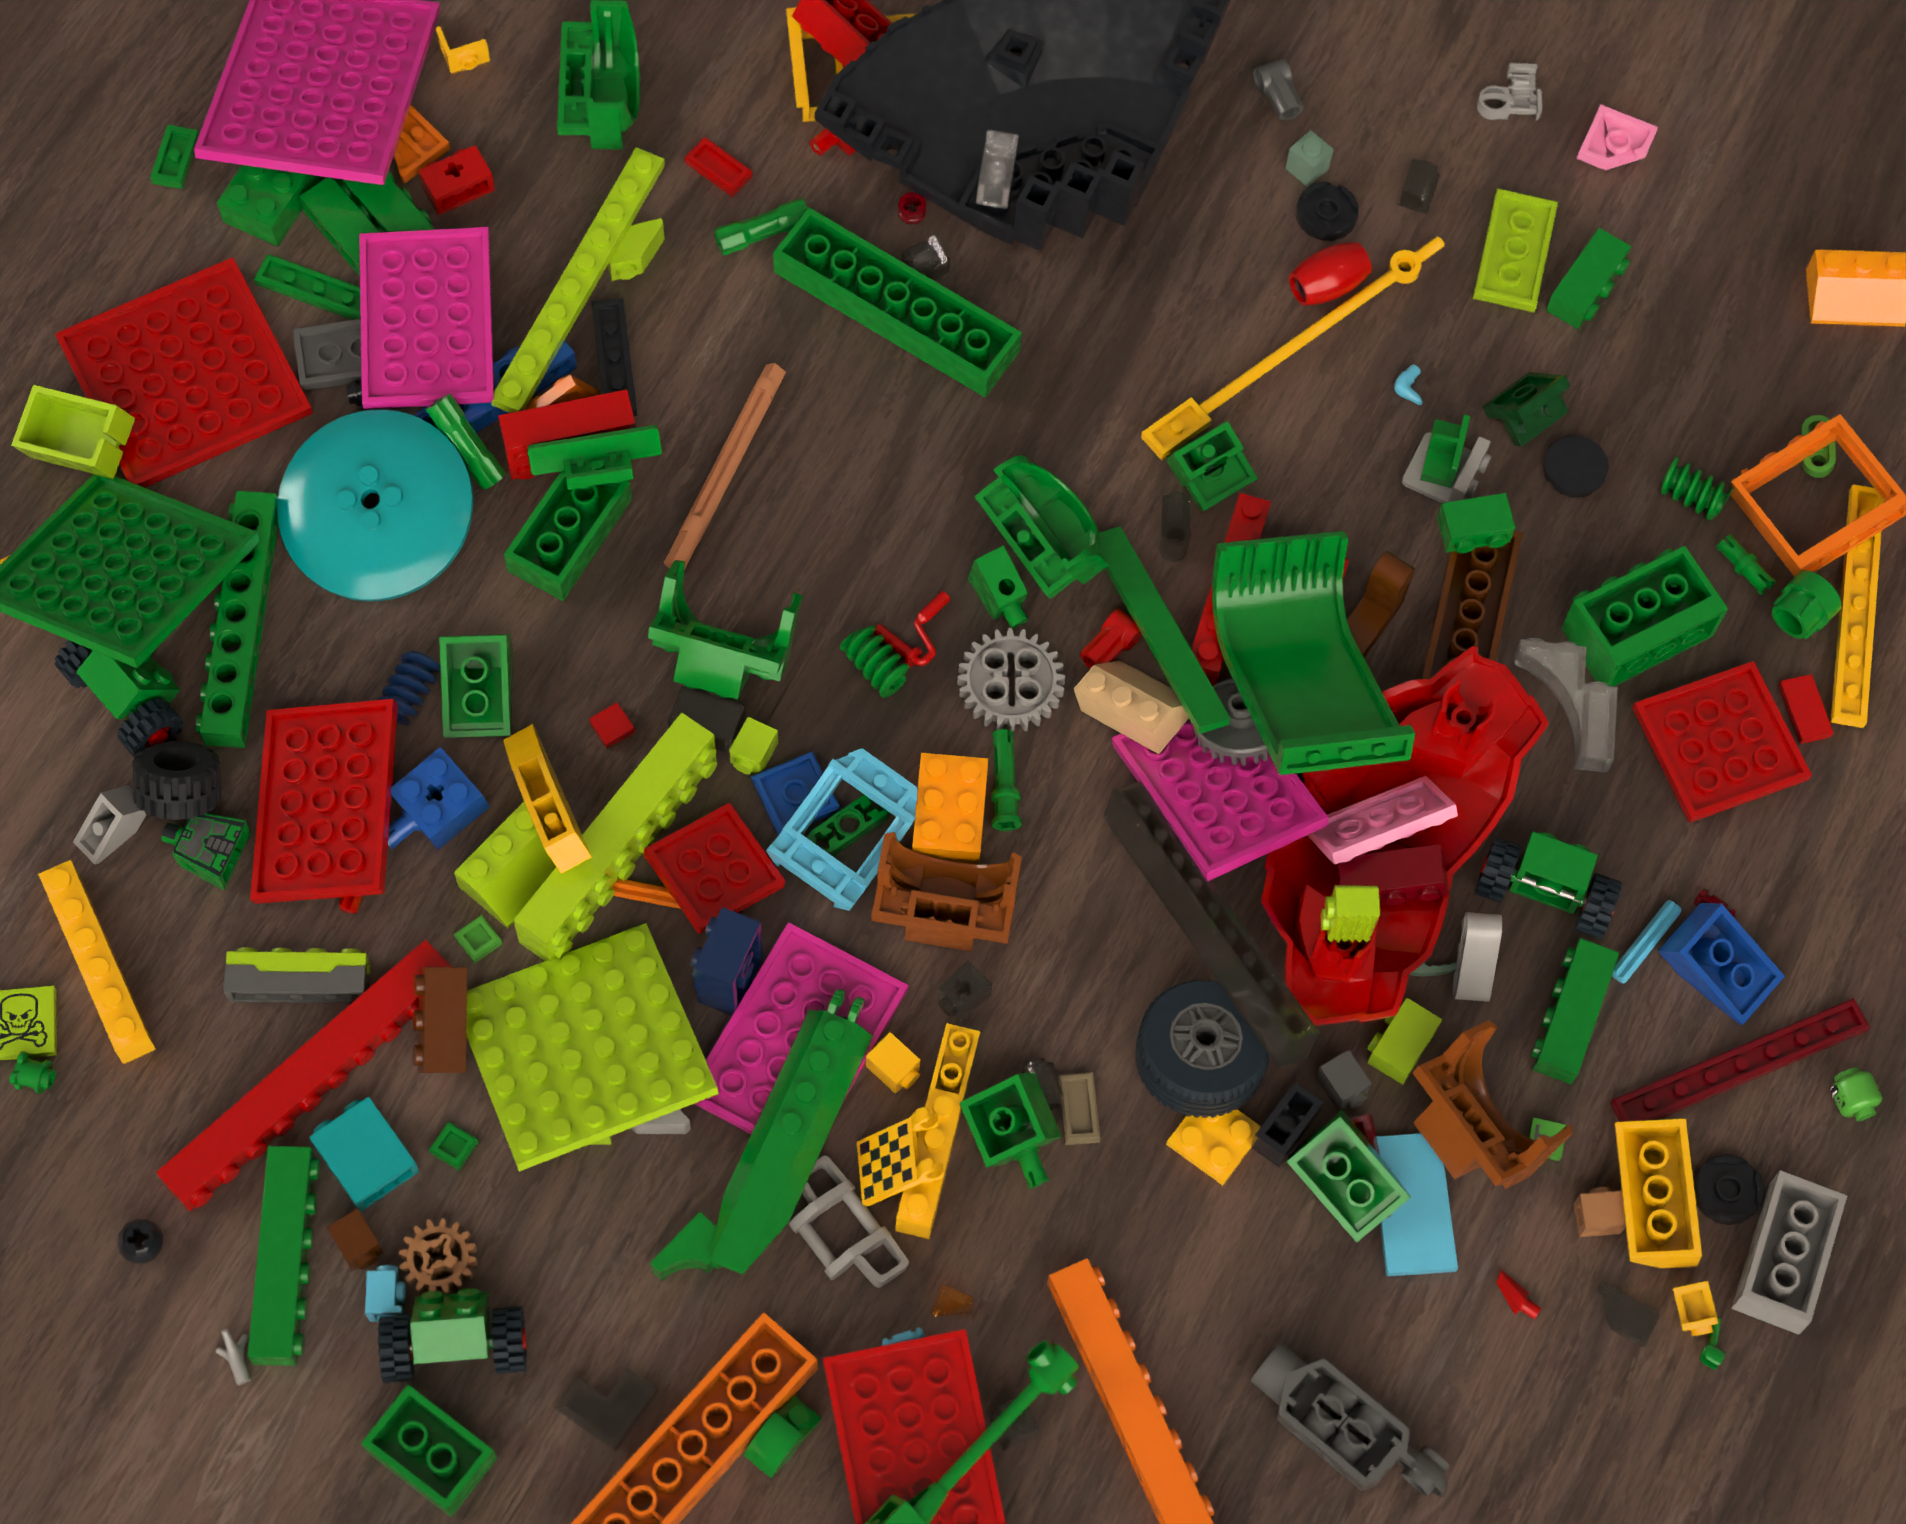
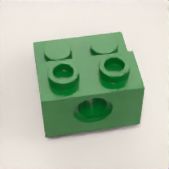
M1228 421L1174 452L1166 459L1182 487L1186 486L1201 513L1258 479L1242 452L1244 447ZM1221 464L1224 465V466H1222L1221 468L1217 469L1216 471L1212 472L1211 474H1208L1207 476L1204 475V474H1206L1207 472H1209V471L1213 470L1214 468L1218 467L1219 465H1221Z

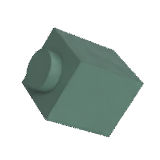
M1310 130L1289 149L1285 169L1306 187H1309L1329 170L1334 149Z

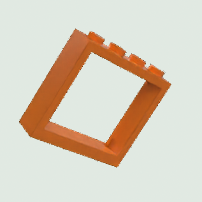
M1841 414L1825 423L1823 421L1819 422L1814 430L1805 436H1796L1787 444L1786 448L1778 453L1771 452L1761 459L1760 464L1750 470L1748 468L1741 470V475L1731 481V489L1734 487L1731 497L1794 577L1804 570L1816 572L1906 516V494ZM1836 440L1885 502L1807 551L1797 555L1750 493Z

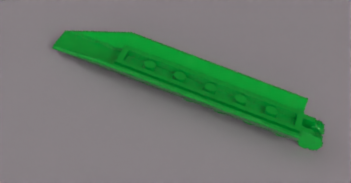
M841 989L835 991L827 1011H808L724 1192L710 1262L743 1275L789 1223L873 1038L870 1033L857 1024L865 999L857 997L853 1001L847 1019L837 1016V1012L845 999V991Z

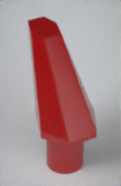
M1501 1269L1496 1283L1513 1313L1516 1315L1520 1310L1532 1319H1535L1542 1307L1527 1299L1529 1292Z

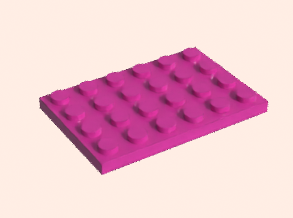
M488 227L359 234L363 409L430 406L439 398L450 393L458 404L492 403V399H494V368Z
M1190 719L1186 721L1159 754L1123 734L1112 737L1114 749L1207 882L1328 826V816L1297 774L1279 775L1269 753L1267 761L1259 758L1258 763H1255L1254 756L1246 757L1245 766L1241 764L1240 759L1236 765H1233L1229 756H1225L1224 763L1220 762L1219 757L1213 759L1210 749L1204 753L1203 747H1199Z
M788 922L706 1059L719 1094L694 1104L752 1134L808 1011H827L837 989L845 991V999L837 1012V1016L847 1019L853 1001L857 997L865 999L857 1024L873 1036L848 1090V1095L866 1064V1055L879 1042L908 992L909 985Z

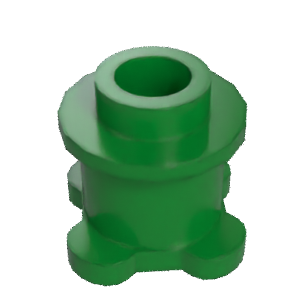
M21 1051L15 1068L10 1075L9 1082L17 1090H22L26 1086L33 1088L35 1093L42 1094L46 1089L49 1090L53 1086L56 1070L53 1069L52 1061H36L32 1057H28V1052Z

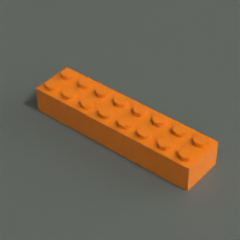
M763 1312L571 1524H679L747 1449L766 1421L775 1412L778 1413L818 1370V1359Z

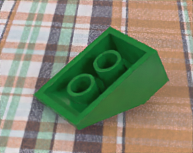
M512 634L446 635L439 637L443 738L511 736L513 691Z
M1343 1110L1292 1151L1287 1159V1163L1356 1242L1361 1240L1411 1198L1374 1147Z

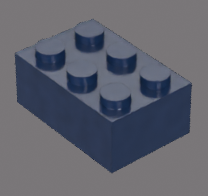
M722 907L718 917L712 916L705 931V936H708L704 947L698 946L691 961V966L694 967L692 978H695L693 988L696 990L698 1003L733 1016L749 989L763 959L761 922Z

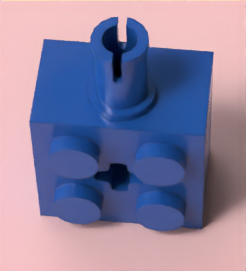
M441 747L391 787L392 797L403 810L401 811L402 815L389 825L388 845L393 850L415 830L418 832L421 830L435 848L439 850L490 808V805L480 791ZM442 796L443 799L438 802L436 798Z

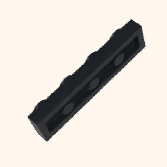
M623 298L591 301L602 394L627 389L633 416H637Z

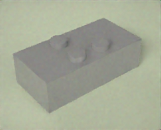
M1780 1170L1768 1185L1731 1309L1800 1335L1812 1321L1847 1195Z

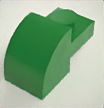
M793 1396L778 1413L775 1412L766 1421L747 1447L743 1456L768 1477L772 1478L794 1455L800 1444L817 1428L822 1418L797 1397Z

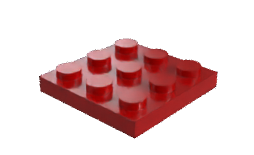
M730 802L644 848V857L698 934L706 931L709 920L712 916L718 917L722 907L739 913L784 888L786 883Z

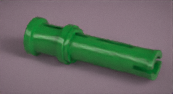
M999 729L992 733L995 789L991 793V801L994 803L995 810L992 827L998 831H1013L1022 826V819L1018 816V802L1021 800V793L1016 788L1014 732L1008 731V729Z

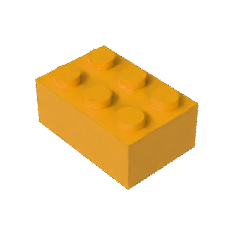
M921 753L912 851L941 860L979 865L988 758Z

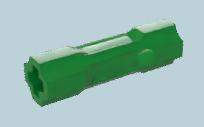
M798 198L781 204L769 212L714 228L715 241L721 254L725 256L745 249L754 242L782 232H790L808 209L804 199Z
M451 393L444 395L426 408V411L437 427L445 433L458 450L468 467V471L482 490L490 488L506 476V472L465 418V413Z

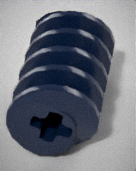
M415 651L403 653L401 657L402 663L397 664L394 670L395 674L391 675L388 680L389 685L385 686L382 690L383 697L377 699H394L398 704L397 723L406 726L409 725V721L405 718L406 716L417 717L418 715L412 704L416 706H423L424 704L423 699L418 694H430V689L424 683L435 684L437 681L430 672L441 673L440 664L429 656Z

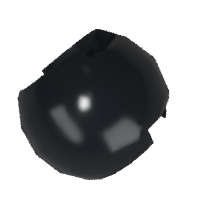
M135 1219L125 1224L119 1233V1252L127 1261L132 1263L146 1264L154 1260L162 1250L163 1234L161 1229L152 1221ZM139 1235H144L147 1240L143 1241V1247L137 1248L134 1243L138 1242Z

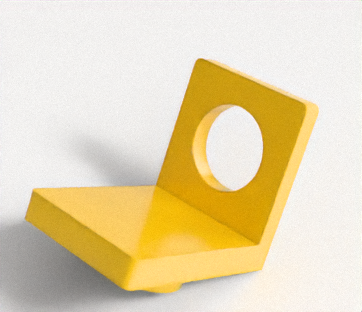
M440 26L436 27L438 44L451 74L462 70H470L477 65L490 61L488 45L485 39L450 50Z

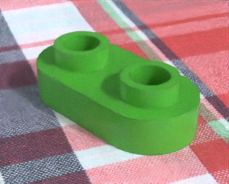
M1814 415L1807 418L1802 425L1801 435H1807L1814 430L1819 422L1823 421L1825 423L1830 419L1822 415ZM1835 441L1803 459L1802 468L1809 476L1822 478L1833 471L1836 461ZM1820 461L1823 463V465L1816 466L1813 464V462Z

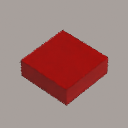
M618 703L589 718V724L606 749L635 733L634 726Z

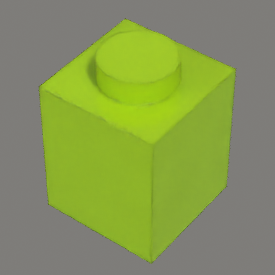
M747 717L729 749L730 763L744 774H751V772L757 774L764 771L779 743L778 730Z

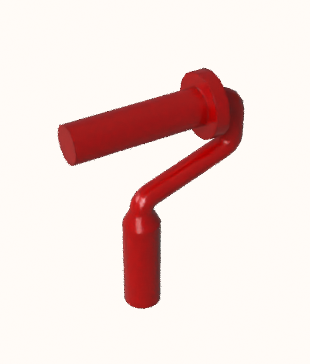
M941 591L918 613L914 621V627L928 649V652L922 658V649L919 647L912 649L882 624L876 626L877 629L874 635L882 634L885 637L883 643L886 645L891 644L893 650L904 658V663L909 664L910 668L914 665L924 666L935 657L936 649L923 629L922 624L931 620L951 599L946 592Z

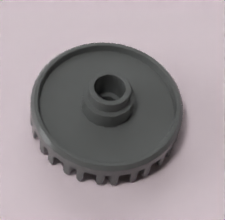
M1233 678L1212 686L1230 716V724L1202 734H1198L1193 726L1195 739H1198L1199 747H1203L1204 753L1210 749L1212 758L1216 759L1219 757L1221 763H1224L1225 756L1231 757L1233 765H1236L1240 759L1241 764L1245 766L1246 757L1254 756L1255 763L1259 762V758L1267 761V748Z

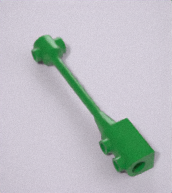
M1044 1340L1035 1345L1026 1357V1361L1031 1365L1028 1368L1031 1382L937 1482L929 1485L908 1502L892 1495L865 1524H930L946 1499L948 1491L1041 1392L1054 1395L1059 1391L1064 1395L1076 1386L1078 1380L1073 1375L1079 1369L1076 1361L1056 1343L1051 1344L1048 1340Z

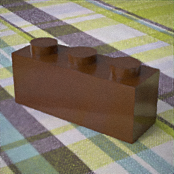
M467 967L419 968V974H415L413 978V993L415 996H419V1009L413 1012V1029L418 1031V1045L413 1046L412 1052L413 1065L418 1066V1073H466Z

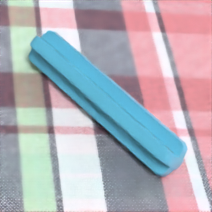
M1671 900L1664 903L1615 965L1612 973L1613 978L1620 983L1628 981L1680 915L1682 909L1679 905Z

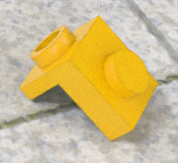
M1709 1281L1673 1288L1682 1330H1691L1692 1336L1713 1332L1712 1325L1718 1324L1719 1321Z

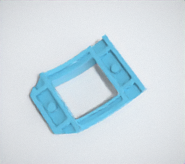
M863 748L850 752L845 757L831 760L818 782L766 851L777 868L781 864L833 901L834 908L850 911L878 873L884 835L856 873L803 836L843 779L894 815L896 818L885 834L895 832L899 843L916 819L918 787Z

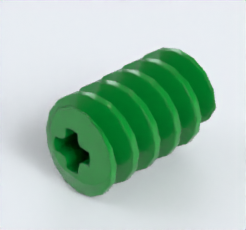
M1676 456L1661 482V494L1666 495L1671 490H1674L1672 496L1674 502L1684 496L1683 506L1685 508L1696 503L1695 513L1699 515L1705 509H1708L1706 519L1711 521L1721 512L1734 487L1727 493H1724V481L1713 487V475L1710 474L1707 478L1701 480V468L1690 474L1691 463L1687 462L1682 467H1678L1679 456Z
M871 625L851 633L841 643L840 650L846 652L848 660L854 661V666L857 670L863 671V677L866 680H871V686L875 690H879L880 697L887 698L895 694L906 682L905 674L910 666L907 663L899 667L897 666L902 656L897 653L889 657L888 655L893 650V646L887 644L881 648L880 646L885 637L880 634L872 638L877 628Z

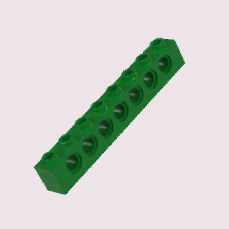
M237 491L235 503H230L229 521L246 528L258 526L254 531L258 532L260 542L247 554L252 555L253 558L248 561H240L221 581L223 582L221 592H216L215 611H218L217 622H212L210 628V640L213 642L212 652H207L205 668L209 675L207 683L203 682L201 687V702L204 703L203 713H198L196 719V732L201 734L205 746L246 748L278 532V498L276 493ZM241 585H249L244 591H235ZM236 615H245L240 621H231ZM232 645H240L236 651H226ZM228 675L236 676L230 682H221ZM231 706L229 711L217 713L220 707Z

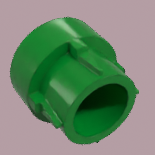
M1804 570L1800 571L1781 590L1782 594L1773 603L1775 606L1772 608V617L1776 624L1788 635L1798 639H1808L1815 631H1820L1841 610L1842 603L1837 591L1826 579L1814 572Z

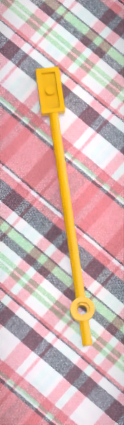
M1436 237L1416 252L1409 250L1396 252L1391 257L1388 272L1200 405L1192 397L1145 429L1142 432L1141 439L1162 461L1210 427L1212 419L1208 414L1395 281L1402 284L1415 281L1419 276L1422 262L1444 247L1443 240L1440 237ZM1400 268H1406L1409 272L1401 271Z

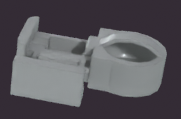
M1509 63L1507 79H1511V85H1508V87L1493 85L1484 88L1477 102V110L1480 115L1486 119L1497 120L1508 119L1509 114L1535 115V120H1538L1542 112V92L1538 88L1536 90L1535 74L1537 64ZM1499 99L1504 106L1493 109L1486 106L1483 101Z

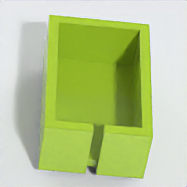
M33 385L11 446L33 459L114 479L123 454L119 446L120 444L126 446L135 418L117 405Z

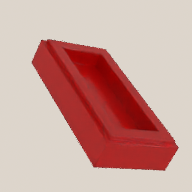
M706 137L684 157L685 164L731 197L753 177L752 170Z
M1812 674L1780 681L1778 687L1799 744L1831 738L1834 732Z

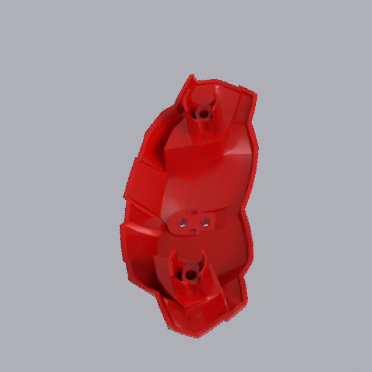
M1472 646L1431 679L1410 680L1382 691L1399 725H1411L1415 732L1410 760L1302 773L1305 780L1303 784L1326 815L1427 776L1456 804L1458 816L1446 820L1441 825L1428 827L1416 832L1411 837L1398 839L1384 845L1381 849L1371 850L1363 854L1440 844L1446 858L1449 895L1453 874L1476 852L1495 828L1513 800L1521 759L1533 747L1549 724L1532 694L1529 696L1508 667L1480 656L1476 646ZM1307 835L1268 853L1264 867L1267 873L1261 902L1273 925L1286 943L1284 964L1285 998L1314 1026L1359 1020V1023L1397 1015L1405 994L1409 974L1420 967L1432 955L1442 928L1449 895L1440 896L1439 899L1434 901H1423L1421 899L1406 900L1404 904L1396 906L1387 905L1386 903L1379 904L1380 916L1367 943L1364 940L1360 943L1355 940L1352 943L1349 939L1346 942L1342 939L1339 942L1335 939L1330 942L1327 939V930H1321V910L1325 909L1326 897H1331L1335 886H1340L1339 863L1334 865Z

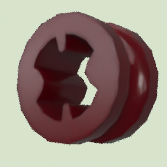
M914 192L902 195L898 202V216L901 221L910 225L922 222L926 215L925 199ZM914 205V208L917 207V211L910 212V209L907 210V206Z

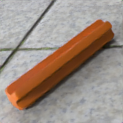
M620 878L612 887L615 890L614 896L681 909L666 887L631 880L623 881Z

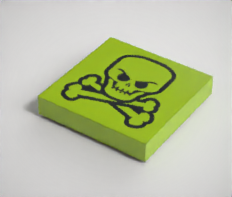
M54 986L0 990V1061L17 1059L21 1051L28 1052V1057L32 1058L57 1056V994Z

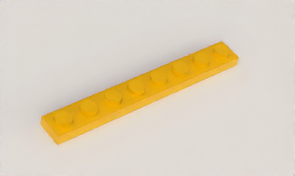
M1854 484L1851 486L1846 526L1884 503V499L1875 488ZM1882 531L1844 554L1840 598L1842 607L1839 611L1830 723L1864 728L1867 723Z

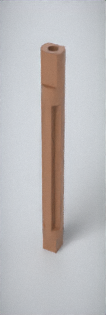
M776 363L765 365L664 561L668 568L671 567L674 560L685 561V570L786 373Z

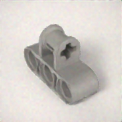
M1465 913L1461 922V938L1457 945V961L1453 979L1454 999L1489 1002L1502 936L1501 915Z

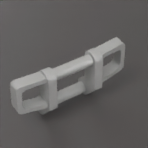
M822 1156L817 1159L811 1174L819 1169H824L837 1186L817 1198L807 1182L802 1195L809 1205L796 1215L788 1225L794 1233H800L826 1267L824 1272L831 1281L855 1264L873 1286L880 1288L902 1274L908 1267L909 1260L892 1238V1234L887 1227H881L867 1207L862 1205V1201L854 1192L856 1187L844 1176L828 1156ZM843 1200L869 1233V1236L836 1258L810 1223L820 1214ZM884 1244L897 1263L896 1267L885 1274L877 1273L864 1258V1256Z

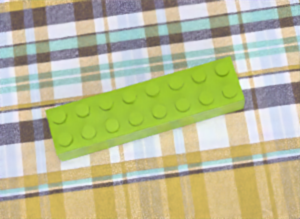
M683 713L677 717L583 833L582 836L592 857L562 874L556 867L514 918L513 921L519 944L544 961H552L555 957L562 959L566 953L570 952L573 946L572 940L579 932L584 933L590 927L596 910L600 906L605 907L613 898L615 890L612 887L619 878L626 881L631 876L636 867L634 863L644 853V848L656 842L655 837L662 828L666 830L671 826L677 816V809L682 803L688 804L697 791V784L703 777L705 779L709 778L716 769L717 759L715 736L713 733Z

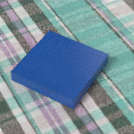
M813 751L751 776V781L777 836L782 832L784 826L823 774ZM834 794L831 795L812 823L840 811Z

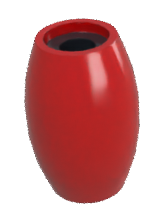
M1340 243L1310 255L1289 274L1288 280L1294 297L1301 305H1317L1333 301L1352 291L1371 273L1372 266L1366 250L1360 243Z

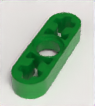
M862 795L813 829L807 838L815 844L818 838L826 841L832 837L831 828H834L837 836L828 841V849L825 850L822 846L820 847L834 857L885 822L891 813L883 807L881 812L873 809L867 813L871 809V802L873 800L866 795ZM865 813H867L868 822H865L863 816ZM845 818H854L858 821L859 828L854 832L848 833L840 828V823Z

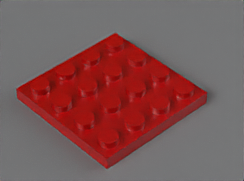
M1754 661L1635 702L1632 707L1689 823L1806 782L1812 776Z

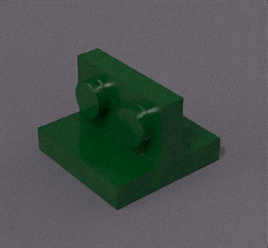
M1528 372L1483 405L1482 408L1487 417L1502 419L1514 445L1522 447L1569 412L1561 397V393L1568 389L1570 384L1565 375Z

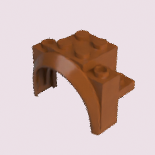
M895 832L884 834L879 860L877 889L871 921L905 926V941L972 952L974 938L1008 944L1022 857L1012 852L1008 861L993 865L946 861L914 852L898 842Z
M1488 1020L1464 1031L1443 1055L1425 1062L1415 1069L1413 1074L1433 1102L1414 1121V1124L1454 1179L1482 1167L1496 1187L1502 1184L1507 1189L1529 1178L1573 1134L1571 1125L1568 1124L1559 1133L1550 1138L1544 1134L1537 1140H1534L1515 1130L1500 1114L1489 1095L1482 1070V1057L1485 1046L1497 1029V1026Z

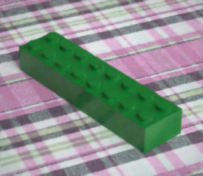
M811 208L806 210L773 252L774 273L985 398L1020 352L1022 332Z

